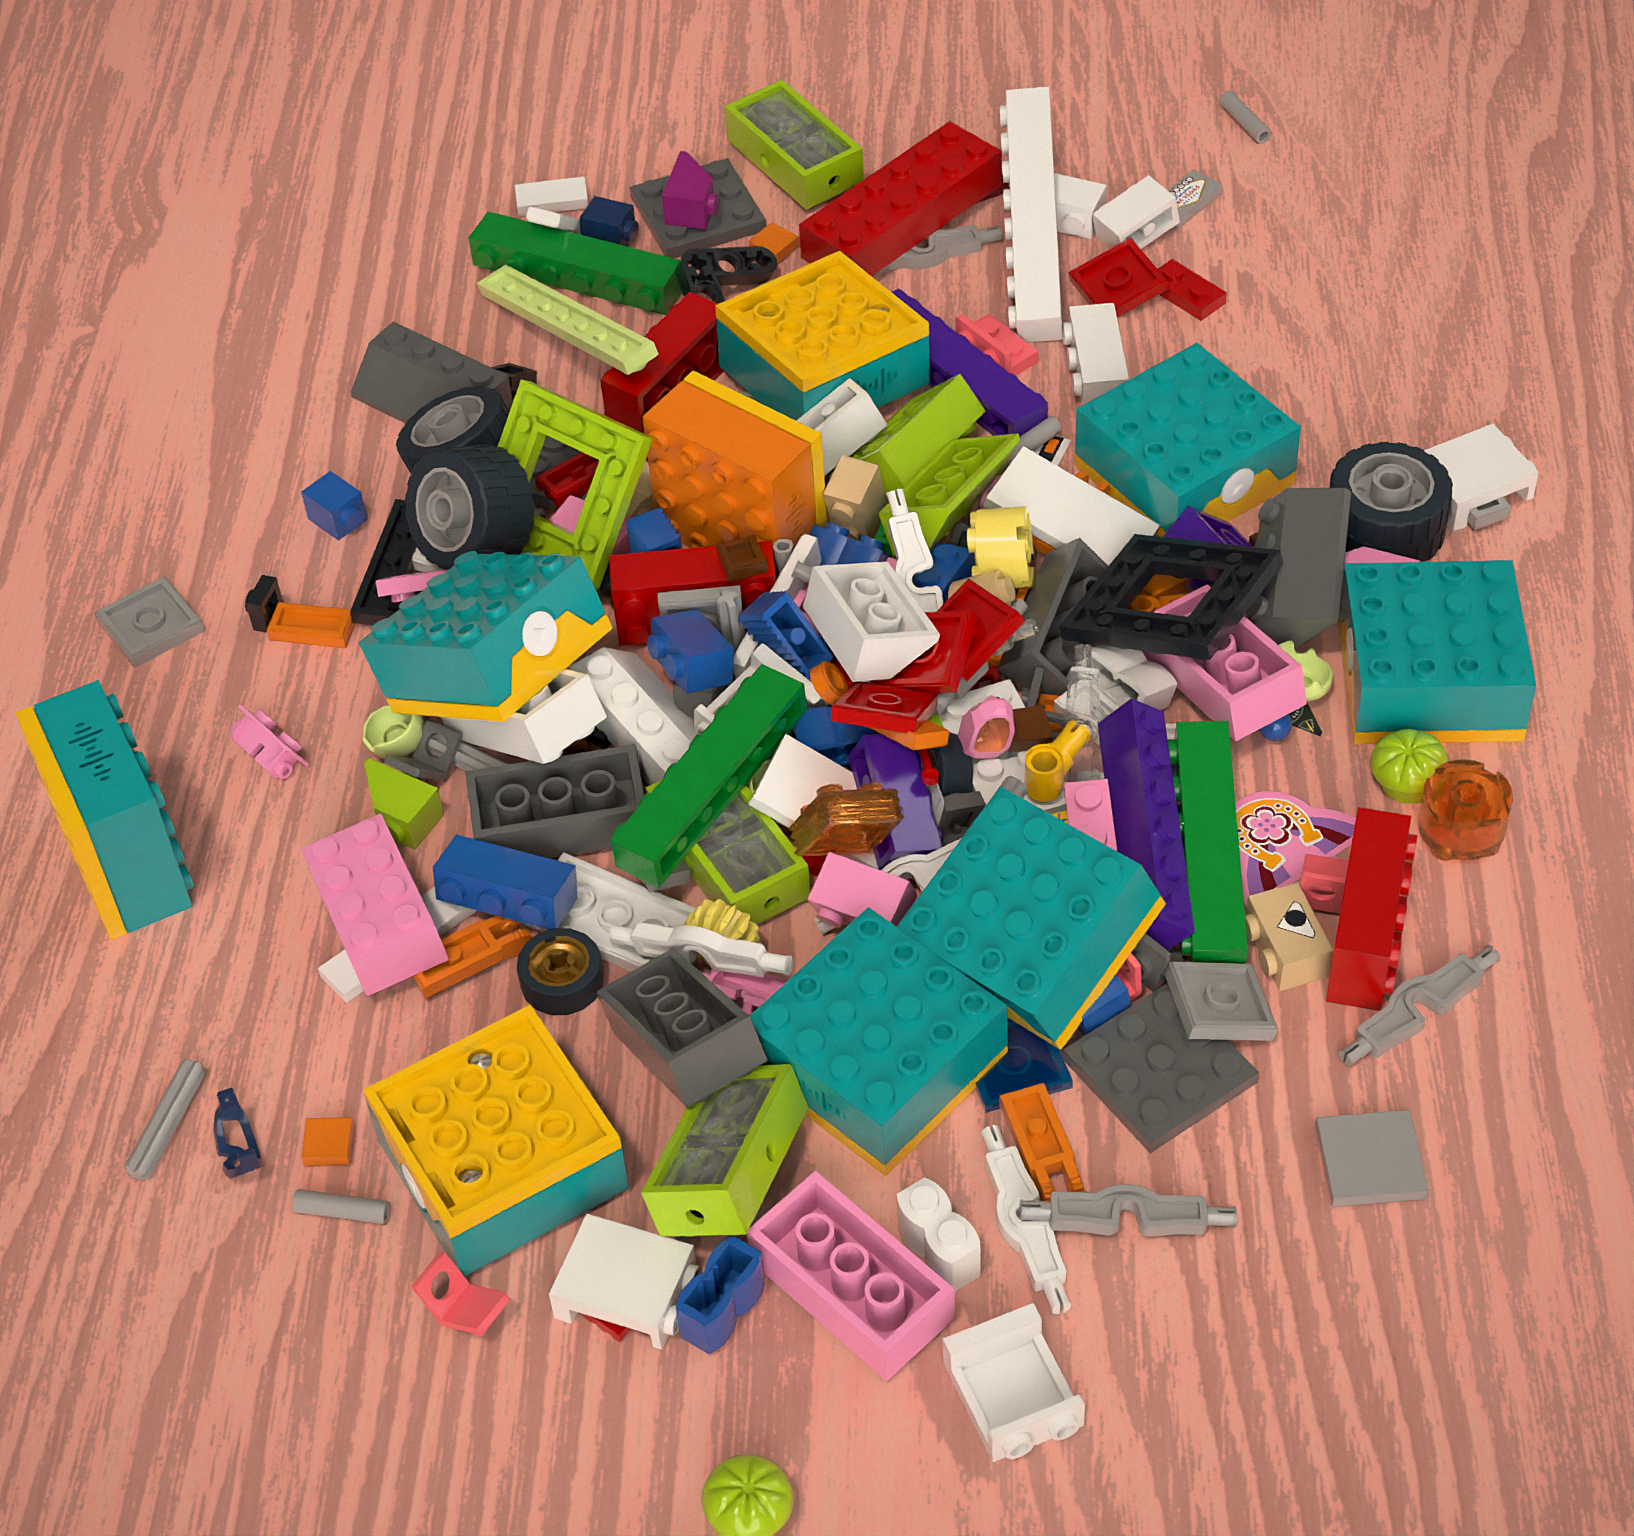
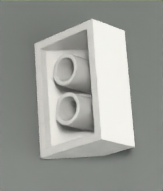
M889 562L813 566L803 608L852 682L891 679L938 642L940 633Z

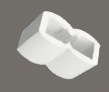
M1103 645L1094 646L1085 650L1077 672L1081 680L1083 678L1088 680L1119 707L1132 698L1162 710L1169 707L1177 687V682L1172 674L1162 665L1153 661H1147L1145 655L1140 650L1119 649Z
M924 1177L897 1193L898 1228L905 1244L914 1253L925 1258L926 1265L950 1284L955 1291L980 1277V1240L978 1234L964 1217L952 1212L951 1202L945 1191L938 1184Z

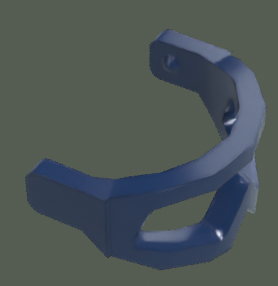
M233 1088L218 1092L217 1097L220 1105L215 1111L213 1127L218 1156L227 1157L223 1163V1172L231 1179L261 1168L264 1165L248 1118L240 1106ZM237 1120L240 1122L249 1149L244 1150L241 1147L229 1145L225 1142L224 1121ZM239 1161L240 1165L235 1167L234 1165Z

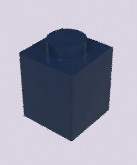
M594 196L579 217L581 233L584 236L628 246L630 242L635 241L638 234L639 225L635 221L634 206L631 204Z

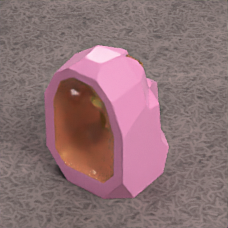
M990 695L982 703L973 706L962 716L958 737L962 743L964 754L976 759L997 758L1010 748L1015 733L1012 705L1004 698Z

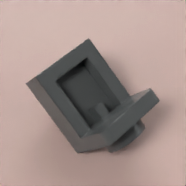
M980 791L964 794L952 793L943 797L944 808L938 826L942 833V847L961 839L984 809L986 803Z

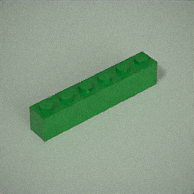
M489 211L468 237L472 263L474 266L496 271L507 265L543 284L662 315L668 314L682 293L675 270L679 259Z
M761 664L751 677H746L741 682L738 692L727 705H722L717 710L713 721L703 733L697 734L692 739L688 750L679 761L667 768L663 779L654 790L642 797L638 808L625 823L617 826L610 840L616 867L659 889L778 747L785 734L788 735L807 712L804 683L764 664Z
M1176 722L1174 739H1168L1171 765H1175L1176 776H1173L1176 802H1178V816L1195 933L1180 942L1181 956H1189V962L1246 964L1248 945L1229 722Z

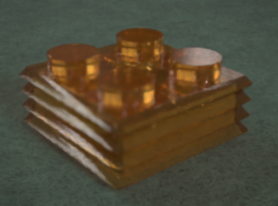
M881 783L864 784L855 790H843L840 784H829L816 790L817 796L810 804L800 809L799 817L789 827V830L793 831L790 837L795 839L792 845L797 848L794 854L798 856L828 855L829 852L837 855L871 853L905 817V815L900 813L903 807L898 805L901 799L896 797L899 791L895 788L883 789Z

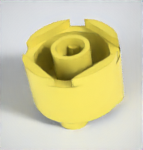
M1027 506L978 509L977 512H971V528L967 529V543L969 553H975V566H972V576L1000 569L1004 578H1010L1014 589L1033 587L1034 567H1028V563H1031V554H1034L1033 536Z

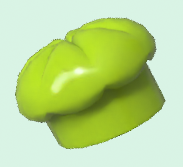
M1403 729L1384 736L1377 742L1370 757L1371 771L1380 783L1381 789L1390 798L1409 804L1421 803L1432 798L1438 790L1439 783L1445 777L1449 766L1448 756L1441 742L1429 733L1413 729Z
M743 1454L724 1460L711 1471L702 1489L701 1502L703 1512L718 1536H773L789 1519L793 1509L794 1496L788 1477L777 1464L762 1456Z

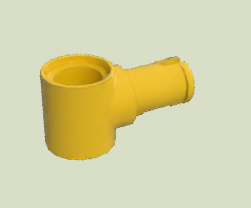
M1070 720L1052 743L1039 744L1027 751L1025 755L1024 784L1028 789L1027 795L1030 798L1039 802H1049L1061 795L1064 776L1073 765L1072 759L1091 738L1088 728L1080 724L1075 732H1073L1077 727V722Z

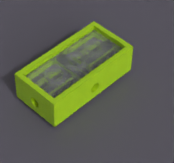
M782 79L724 106L727 140L804 209L808 210L847 191L851 186L864 180L863 148Z
M660 781L646 787V793H651ZM745 785L683 861L691 869L690 875L708 900L715 902L718 899H722L729 906L736 904L739 911L750 914L749 921L759 924L808 899L810 895L808 864L774 820L748 805L753 793Z
M791 1064L758 1066L746 1077L735 1079L716 1090L708 1099L694 1103L686 1108L641 1191L660 1237L734 1236L747 1234L809 1108Z

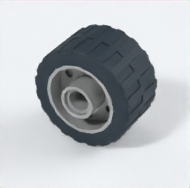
M468 386L450 391L430 401V403L420 408L407 420L405 426L401 428L398 434L399 438L396 440L397 452L412 475L414 466L417 462L421 461L422 456L428 452H433L435 449L476 445H494L498 447L509 410L500 394L490 387Z
M1400 442L1369 443L1347 452L1344 457L1338 460L1335 469L1332 470L1329 488H1347L1351 491L1345 552L1364 546L1420 560L1421 562L1433 558L1444 542L1453 493L1452 479L1449 477L1446 467L1435 456L1426 453L1423 449Z
M476 445L435 449L433 452H428L422 456L421 461L416 463L407 483L405 514L410 528L409 531L412 539L416 542V547L421 554L423 553L430 563L447 570L455 565L454 561L457 557L470 551H476L477 554L504 552L509 555H519L522 552L523 547L527 545L530 539L529 535L533 529L535 502H533V490L528 481V475L519 464L518 459L502 447Z

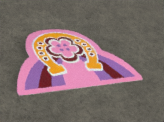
M1275 791L1256 792L1235 802L1243 898L1246 908L1248 896L1290 885L1301 879L1305 854L1332 858L1352 844L1356 818L1343 812L1325 808H1311L1304 801L1294 796Z

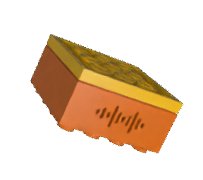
M692 371L683 381L676 385L643 416L644 432L653 438L647 456L654 509H664V514H667L671 524H674V529H677L678 534H681L683 545L689 548L716 546L724 542L755 535L758 542L772 541V545L779 539H788L793 543V548L795 549L801 536L810 534L813 524L823 528L826 527V503L823 496L825 482L822 433L696 371Z

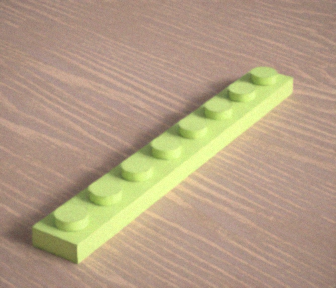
M507 265L477 282L482 296L627 375L640 371L647 365L648 361L659 355L653 341Z

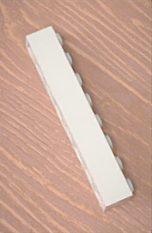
M1049 86L1006 90L1007 105H1000L1001 127H1008V133H1001L1002 155H1009V161H1002L1003 182L1010 183V189H1003L1005 211H1011L1012 218H1005L1006 240H1013V247H1006L1007 269H1014V276H1007L1008 299L1015 298V306H1008L1010 329L1017 328V335L1026 342L1063 340Z

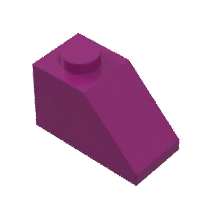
M680 151L662 194L665 225L706 229L711 216L716 215L718 212L719 195L714 193L713 178L688 152Z

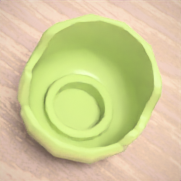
M1286 641L1278 645L1302 665L1306 701L1318 700L1329 692L1334 672L1328 662L1316 656L1313 648L1304 653H1299L1295 651L1293 641Z
M389 705L383 706L369 715L363 725L362 740L370 752L385 760L386 755L407 757L416 750L424 726L423 718L421 715L393 713Z

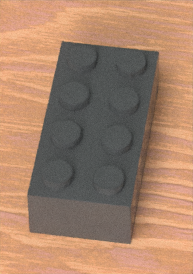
M635 744L564 755L545 764L527 761L465 772L473 838L545 858L560 857L563 852L572 855L612 848L610 840L619 824L625 823L630 818L644 796Z
M674 948L596 991L614 1035L686 1107L708 1099L716 1090L735 1079L746 1077L754 1068L768 1061L750 1016Z

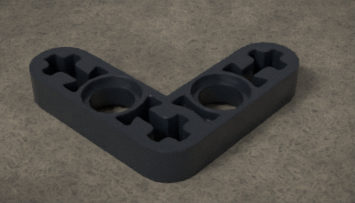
M761 246L691 249L683 253L675 270L684 297L689 292L694 294L704 293L713 302L720 304L725 301L720 286L765 283L774 273L777 267V259L769 249ZM718 261L729 262L734 267L735 272L723 270Z

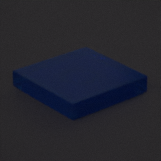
M1007 1018L1008 1052L976 1082L975 1089L985 1113L1001 1109L999 1095L1041 1083L1045 1084L1050 1095L1073 1088V1080L1058 1048Z

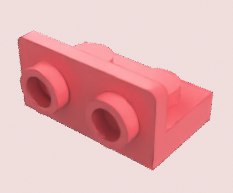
M990 313L976 322H972L963 314L956 318V332L959 335L965 336L971 344L984 354L990 355L997 364L1009 373L1018 375L1038 363L1039 351Z

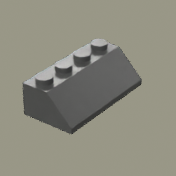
M394 321L369 342L351 390L352 398L403 423H406L420 408L435 398L468 386H484L485 388L495 389L500 394L509 412L513 404L508 375Z
M1287 488L1274 498L1266 500L1259 510L1258 538L1254 547L1281 550L1283 565L1246 612L1249 621L1277 645L1286 641H1293L1294 649L1338 622L1351 491L1347 488Z
M1080 537L1045 555L1033 587L1026 599L1028 610L1022 616L1025 622L1008 644L997 667L1021 691L1023 688L1031 689L1035 668L1039 667L1044 668L1041 693L1061 696L1081 681L1077 672L1085 650L1097 646L1096 644H1083L1081 642L1062 640L1059 625L1108 567Z

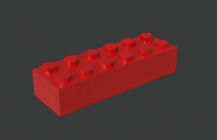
M947 122L799 224L801 258L811 264L841 251L870 276L875 275L1001 186L1002 150L955 123Z

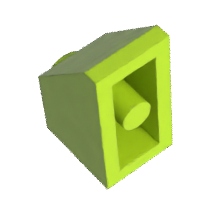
M368 758L364 762L375 816L381 813L395 844L400 843L416 850L444 816L438 788L372 758Z

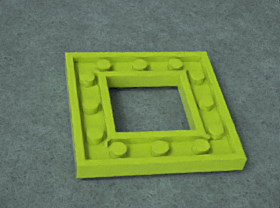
M521 380L498 447L506 449L509 454H513L518 459L519 464L528 475L529 483L546 435L598 459L599 463L574 533L534 514L533 529L529 535L530 539L520 554L530 552L533 555L560 553L562 556H581L595 589H599L610 560L609 555L613 552L653 438L531 381Z

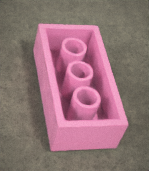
M1205 585L1154 612L1188 617L1211 587ZM1243 616L1211 660H1197L1191 657L1143 651L1147 661H1153L1162 665L1172 674L1177 682V688L1213 721H1228L1229 734L1234 741L1240 740L1307 704L1302 665L1245 616Z
M381 813L300 848L366 997L449 960L434 922Z
M816 1170L754 1223L746 1234L747 1243L761 1251L764 1274L886 1382L955 1319V1289Z

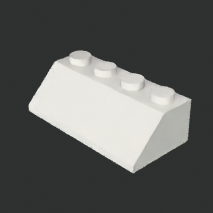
M603 647L571 665L570 670L588 674L607 717L598 723L596 727L607 735V739L614 747L635 744L640 776L649 786L662 780L667 768L679 761L688 750L692 739L697 735L694 729V717L684 714L677 708L673 700V693L636 653Z

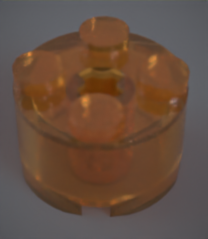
M1461 759L1441 764L1435 769V773L1429 779L1427 778L1423 788L1418 815V830L1424 842L1431 848L1433 856L1442 861L1452 859L1476 860L1486 856H1494L1499 852L1505 838L1513 803L1512 788L1508 780L1500 772L1497 771L1495 775L1484 769V763Z

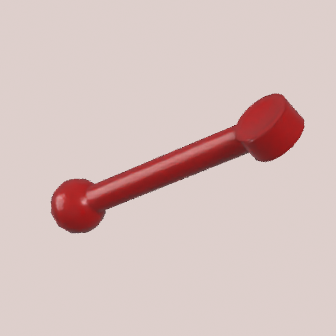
M921 749L919 754L924 768L922 771V782L928 786L936 785L939 782V772L937 769L932 768L927 749Z

